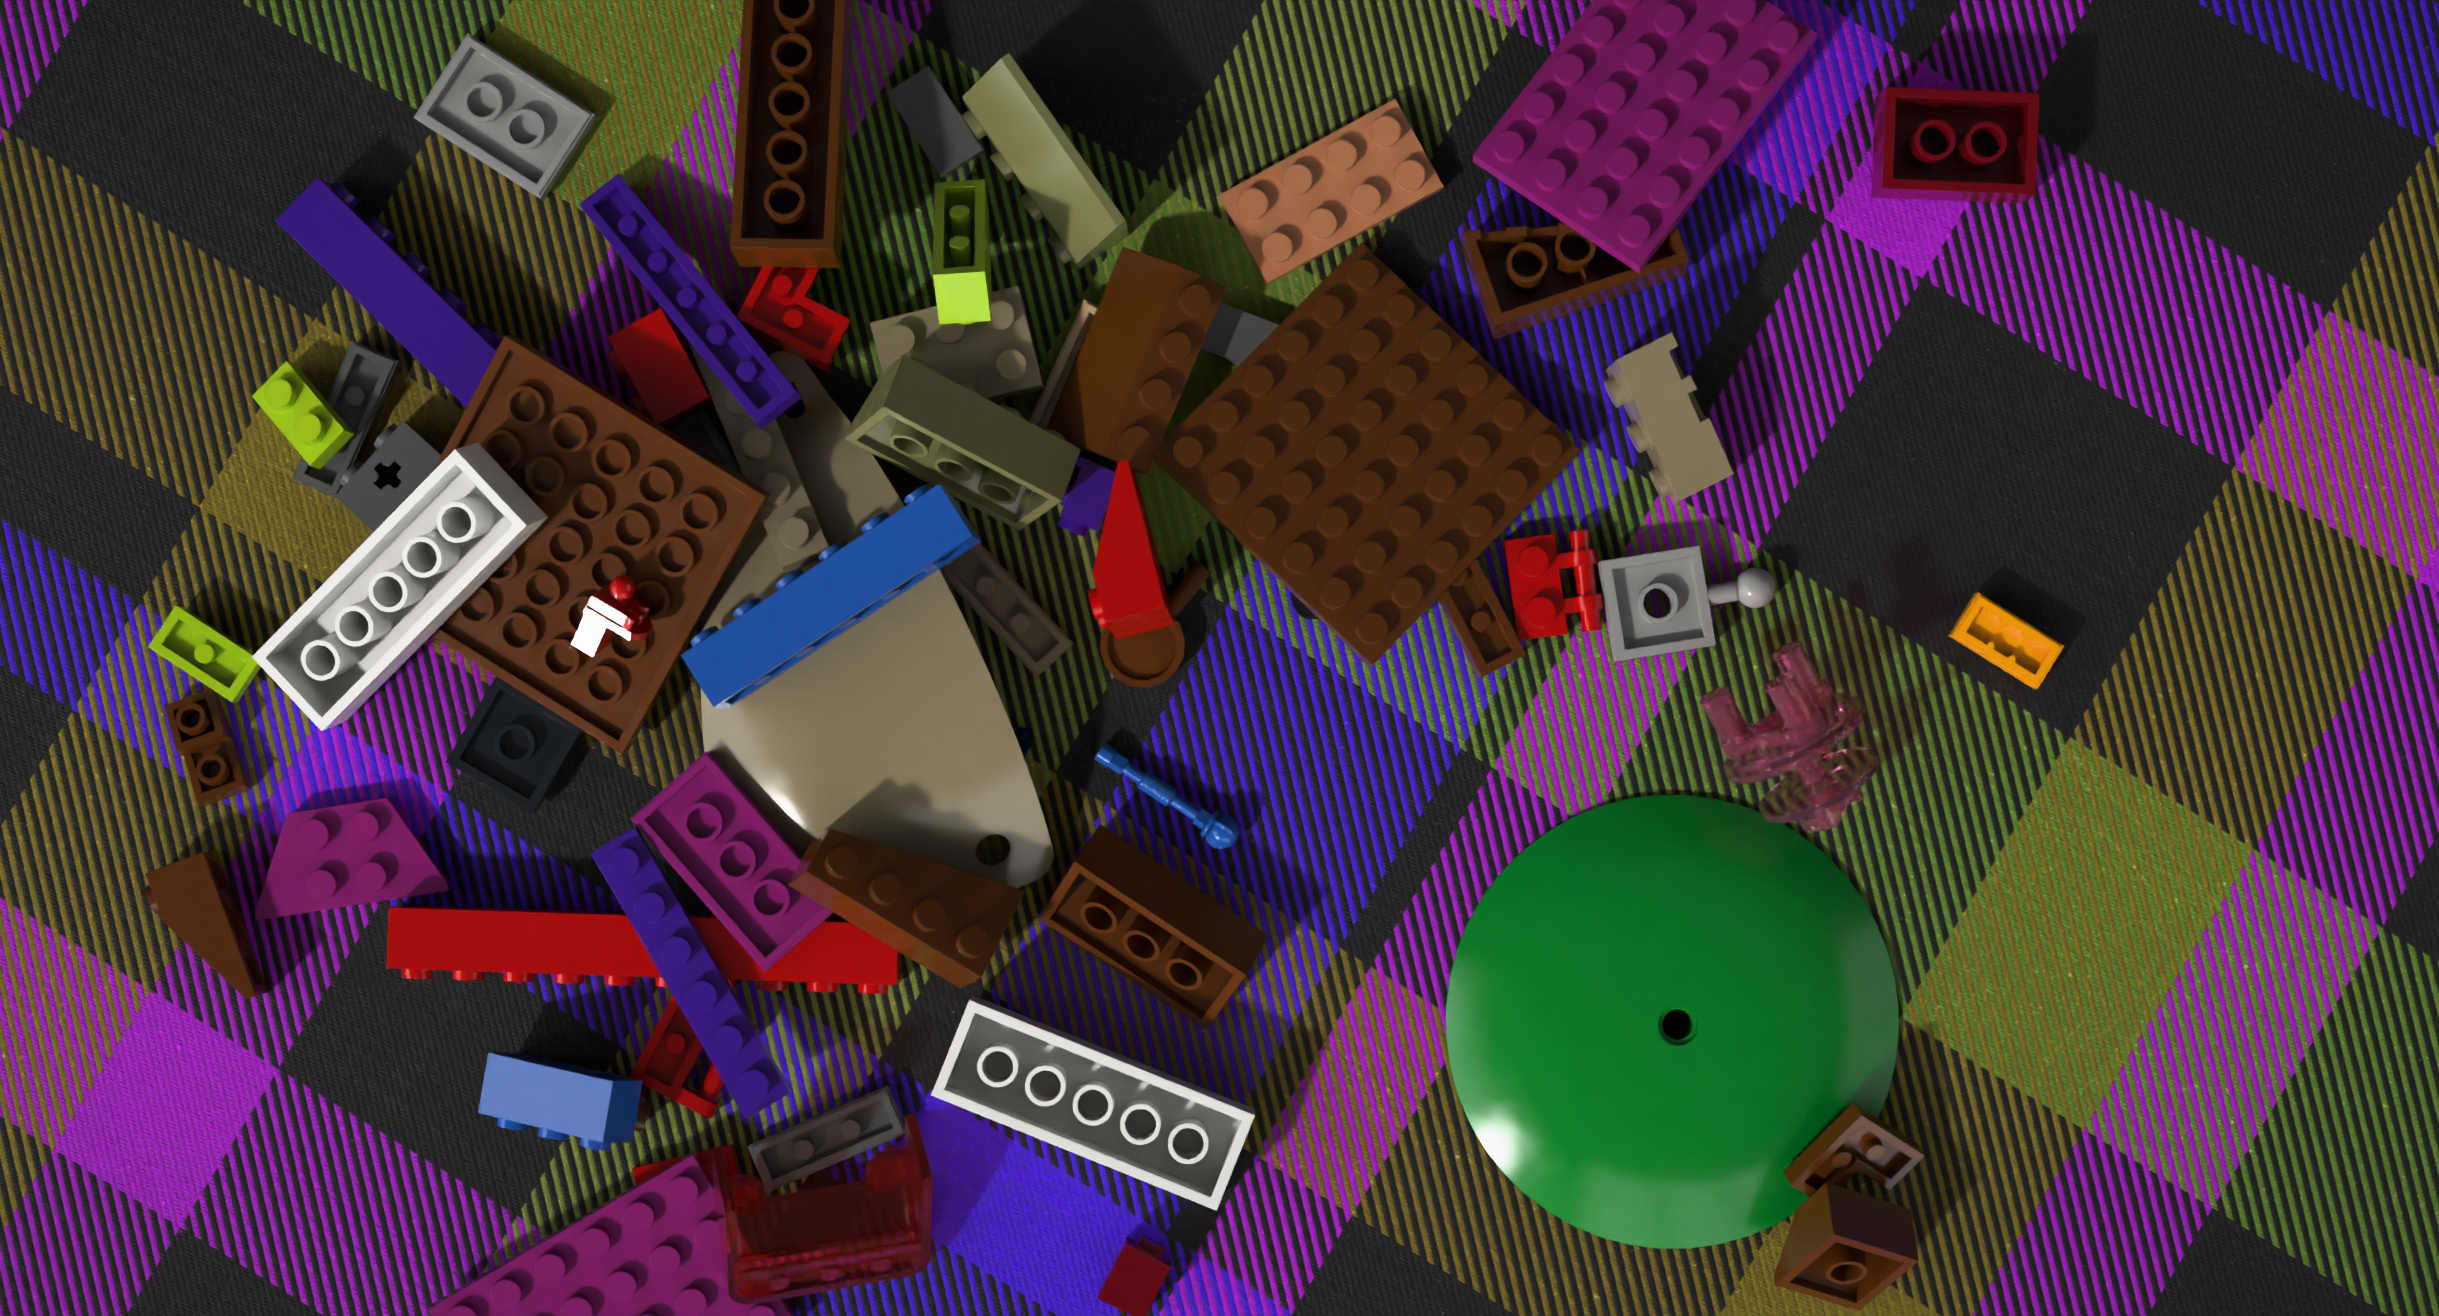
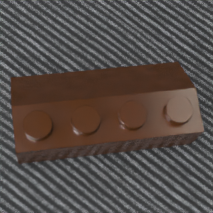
M1122 247L1046 429L1060 433L1064 436L1066 442L1117 465L1119 461L1128 459L1134 473L1148 474L1155 458L1152 452L1161 444L1226 286L1182 266Z
M1101 824L1078 855L1038 918L1206 1030L1246 976L1269 938V935L1253 926L1250 922L1241 918Z

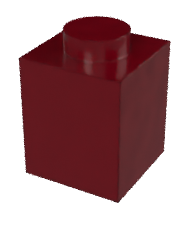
M1140 1235L1137 1241L1127 1236L1099 1290L1098 1299L1131 1316H1146L1171 1268L1172 1259L1164 1256L1167 1248L1143 1235Z

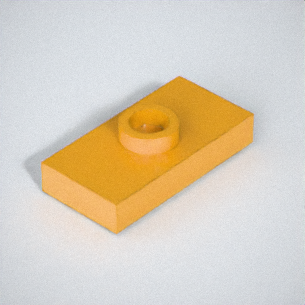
M1979 592L1974 593L1948 635L2033 689L2039 688L2064 648V645Z

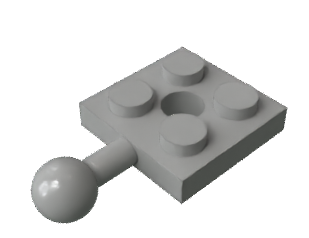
M1700 545L1598 562L1614 662L1715 646L1710 605L1739 600L1747 607L1760 608L1767 605L1775 594L1773 577L1761 568H1750L1743 571L1736 581L1706 585ZM1652 589L1663 591L1669 598V610L1662 618L1651 617L1644 609V597Z

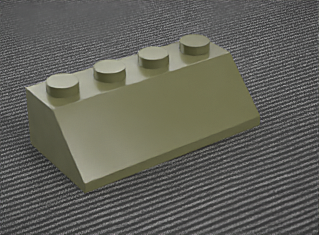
M1010 53L1000 58L962 96L968 111L961 116L978 140L987 136L997 150L990 158L1004 179L1009 181L1015 177L1026 193L1020 196L1019 200L1036 223L1042 218L1047 222L1054 233L1047 240L1061 261L1066 264L1072 259L1080 270L1129 236L1126 220Z
M902 355L882 373L844 438L933 486L941 484L954 497L1019 531L1063 500L1081 450L1066 442L1064 436L1060 433L1036 426L1023 419L1017 410L1008 406L997 405L978 395L977 390L969 384L954 382L934 371L933 367L926 361L918 358H909L906 355Z

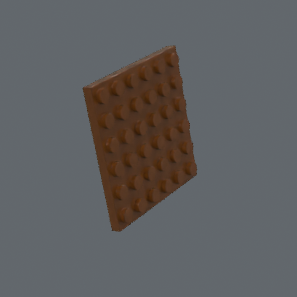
M1361 242L1152 454L1155 457L1154 461L1371 668L1581 450Z
M513 334L505 335L434 470L455 449L479 443L548 518L431 636L615 751L624 754L632 746L771 494ZM628 575L635 583L633 598L651 607L647 618L651 620L652 628L647 638L628 640L613 631L606 647L594 657L571 645L591 595L606 584H611L615 577Z

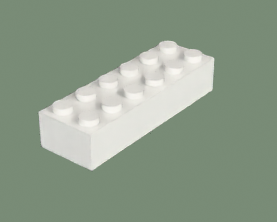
M479 443L457 448L283 624L252 658L321 731L347 721L548 517Z
M973 996L967 1004L931 1096L1216 1211L1255 1117L1254 1108L976 996Z

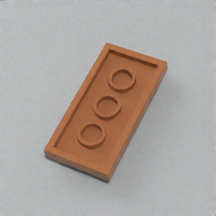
M1393 99L1221 193L1219 199L1266 285H1269L1443 190L1444 186L1396 99Z

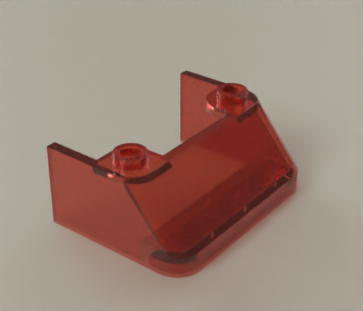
M916 1114L906 1115L905 1148L886 1149L876 1154L865 1167L864 1181L766 1197L764 1185L756 1177L743 1174L728 1177L722 1146L711 1148L713 1197L724 1273L729 1296L734 1302L750 1305L915 1275L929 1264L931 1260L933 1176Z

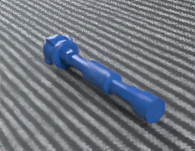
M1106 742L1094 758L1096 761L1118 774L1123 773L1138 783V789L1147 795H1150L1164 806L1171 805L1194 820L1193 824L1202 829L1201 836L1203 838L1206 836L1207 842L1213 848H1228L1237 841L1239 829L1233 817L1225 814L1219 815V811H1215L1212 815L1203 808L1201 810L1177 795L1175 788L1160 780L1151 772L1144 773L1130 764L1129 759L1118 753V750Z

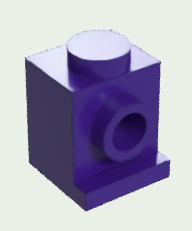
M1078 456L1074 468L1080 470L1077 478L1071 476L1063 500L1059 503L1064 507L1058 526L1085 537L1088 530L1099 534L1103 527L1115 472Z

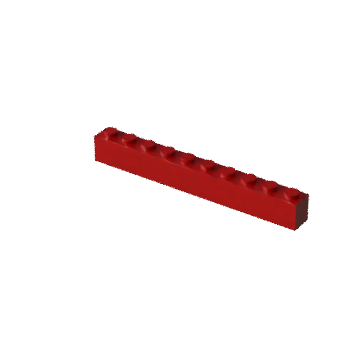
M419 905L389 907L386 969H402V978L432 979L433 970L453 971V980L479 981L483 980L484 972H503V981L534 982V973L554 974V983L584 984L585 975L605 976V985L631 986L635 985V977H655V986L668 987L625 912ZM689 914L732 989H736L737 980L757 981V990L783 991L787 990V982H807V991L838 992V983L858 984V993L888 994L889 985H897L901 982L902 953L847 920L826 919L768 972H764L715 915Z

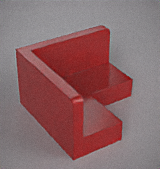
M762 267L736 318L749 333L829 372L833 364L832 358L851 321L807 298L822 268Z

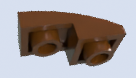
M208 689L164 705L176 751L185 758L197 803L205 807L251 790L236 740L214 690Z

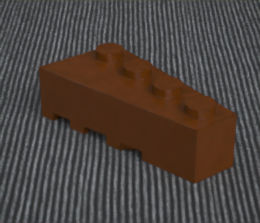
M1558 223V226L1527 228V226L1507 227L1506 230L1481 232V230L1462 231L1461 248L1493 339L1685 276L1689 263V258L1677 225L1640 273H1637L1565 223Z
M830 828L811 841L788 883L790 887L960 989L982 977L1025 893L1024 890Z

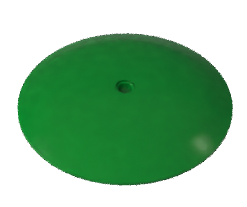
M1651 795L1624 799L1598 806L1564 821L1523 849L1500 872L1484 893L1471 915L1456 950L1449 977L1446 1000V1042L1450 1069L1457 1095L1474 1132L1501 1171L1524 1194L1545 1210L1572 1226L1609 1240L1658 1249H1689L1726 1243L1774 1226L1796 1213L1797 1208L1809 1196L1791 1186L1783 1171L1853 1102L1877 1118L1879 1117L1894 1072L1899 1039V1005L1895 976L1887 947L1875 919L1861 895L1844 873L1820 849L1799 833L1777 820L1741 805L1714 798L1690 795ZM1677 1009L1684 1011L1687 1016L1686 1029L1678 1036H1667L1662 1026L1666 1014Z

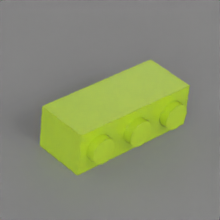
M985 179L938 182L934 186L933 279L939 324L958 323L966 325L974 322L991 321V226Z

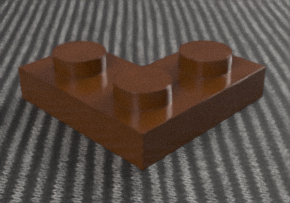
M1853 1102L1783 1173L1791 1186L1809 1197L1826 1182L1843 1186L1857 1171L1862 1172L1891 1190L1925 1155L1915 1141Z

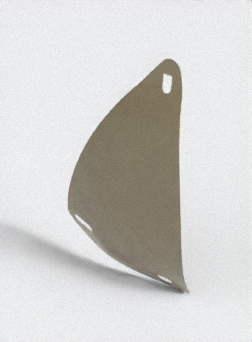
M787 351L775 352L769 358L789 383L794 382L805 406L803 415L794 419L789 418L784 411L777 417L778 423L830 546L840 541H845L848 545L864 534L861 528L869 520L885 512L891 516L905 506L873 454L844 439L851 422L823 388L808 364L802 358ZM759 516L704 614L701 632L713 626L721 629L736 619L733 612L741 605L754 598H760L761 601L765 600L778 591L776 584L783 577L799 569H802L805 573L821 562L820 559L785 573ZM940 569L728 710L713 707L701 688L704 753L710 751L802 857L811 841L830 828L1015 888L1038 880L1049 870L1054 857L1053 846L1027 764L984 659ZM992 834L1004 836L1010 844L1009 853L1004 860L997 864L987 865L977 859L976 847L984 837ZM835 913L827 918L845 920Z

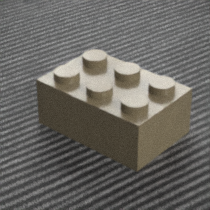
M1019 286L991 292V321L974 322L966 325L958 323L939 324L937 306L870 322L882 373L902 355H906L909 358H918L926 361L933 367L934 371L954 382L969 384L977 390L978 395L993 403L1041 392L1045 389Z

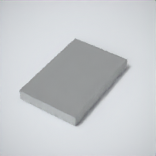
M468 33L413 118L544 201L597 119V116Z

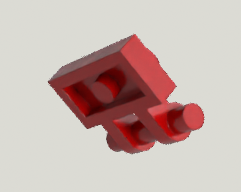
M1589 529L1569 532L1572 552L1557 554L1555 534L1503 541L1514 628L1519 641L1568 634L1565 614L1580 612L1582 632L1602 630L1600 610L1605 609L1603 594L1597 593L1594 565L1598 564L1597 549L1591 548ZM1574 568L1578 597L1563 599L1559 569Z

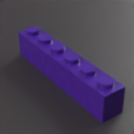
M317 177L275 221L467 408L502 339L483 321L475 326L463 314L468 306L450 288L445 286L439 291L427 279L432 271L413 252L409 251L403 256L391 244L396 238L395 234L377 217L373 215L367 221L355 209L360 200L338 180L331 186Z

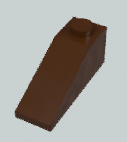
M217 851L201 852L146 873L149 885L145 887L148 903L155 914L160 913L163 922L245 999L269 992Z

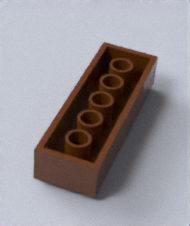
M743 0L730 248L739 267L841 268L854 0Z

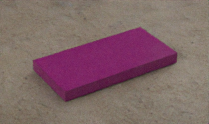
M706 751L630 818L764 972H768L834 913L788 885L802 859L801 854L710 751Z

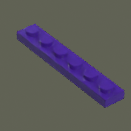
M619 174L579 204L760 429H763L801 399L785 376Z
M632 828L590 853L744 1118H749L791 1093V1088L639 828Z

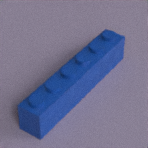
M931 484L921 486L904 499L905 507L891 516L885 512L872 518L862 526L861 530L864 534L848 545L845 541H840L824 550L818 557L821 562L804 573L802 569H799L783 577L776 584L778 591L765 600L761 601L760 598H754L744 603L733 612L736 619L721 629L713 626L696 635L690 641L693 647L681 656L712 706L728 710L982 542L951 492L941 484L933 488Z

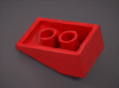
M1128 459L1117 463L1093 569L1096 588L1088 590L1095 620H1099L1101 629L1108 627L1116 640L1175 625L1139 481Z

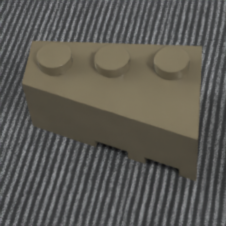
M1671 332L1613 362L1606 369L1609 379L1604 381V386L1616 408L1624 406L1632 424L1626 426V429L1634 447L1639 453L1646 450L1655 468L1649 471V475L1656 491L1661 498L1669 496L1672 504H1675L1734 473L1710 418L1704 416L1692 392L1697 388L1689 373L1683 374L1671 351L1678 347Z

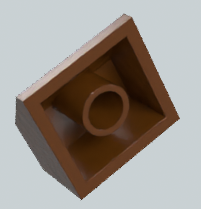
M1826 1182L1796 1210L1774 1274L1775 1285L1858 1311L1861 1310L1919 1261L1911 1209Z

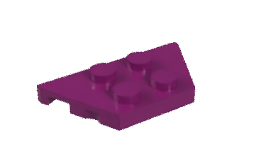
M392 798L287 813L255 910V919L257 921L453 890L452 883L447 875H443L427 853L428 848L418 834L410 829L405 821L406 817Z

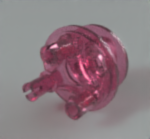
M1796 641L1794 644L1791 642L1780 647L1772 654L1773 660L1776 661L1782 672L1781 675L1776 677L1777 685L1771 680L1764 686L1766 693L1769 694L1777 709L1772 714L1754 724L1746 723L1727 686H1722L1708 692L1701 698L1700 703L1721 740L1720 745L1727 756L1723 765V771L1729 781L1740 784L1753 783L1796 769L1774 785L1762 798L1759 810L1765 821L1770 823H1786L1798 820L1803 830L1820 832L1837 826L1850 802L1863 800L1864 795L1860 787L1874 775L1879 766V760L1875 752L1867 747L1848 748L1819 758L1820 755L1836 746L1857 728L1865 716L1866 708L1862 700L1857 696L1840 692L1833 693L1826 678H1819L1804 649L1802 641Z

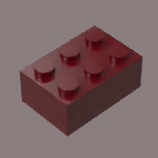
M1885 87L1875 97L1871 198L2024 203L2036 194L2039 93Z

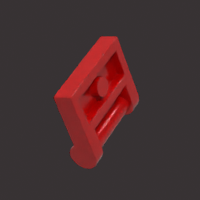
M672 995L629 1077L643 1080V1085L708 1118L713 1117L719 1106L716 1099L724 1085L722 1078L712 1063L698 1091L685 1086L704 1048ZM753 1023L754 1027L758 1032L759 1027Z

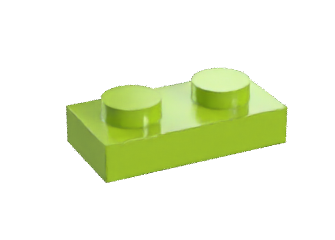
M288 361L252 396L309 466L321 469L354 435L352 430L300 368Z
M181 605L174 606L148 648L233 703H238L261 668L252 658L255 653Z

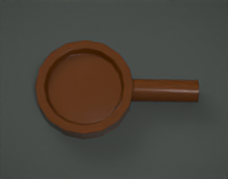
M1194 562L1168 596L1175 625L1116 640L1108 627L1103 629L1100 653L1105 667L1117 680L1131 687L1150 688L1164 683L1177 672L1184 658L1185 638L1176 618L1211 574L1200 563Z

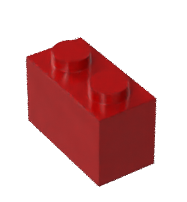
M662 308L608 336L614 348L613 351L607 353L609 360L622 380L630 377L638 392L637 395L632 397V401L637 411L667 429L700 409L713 404L695 360L674 322Z

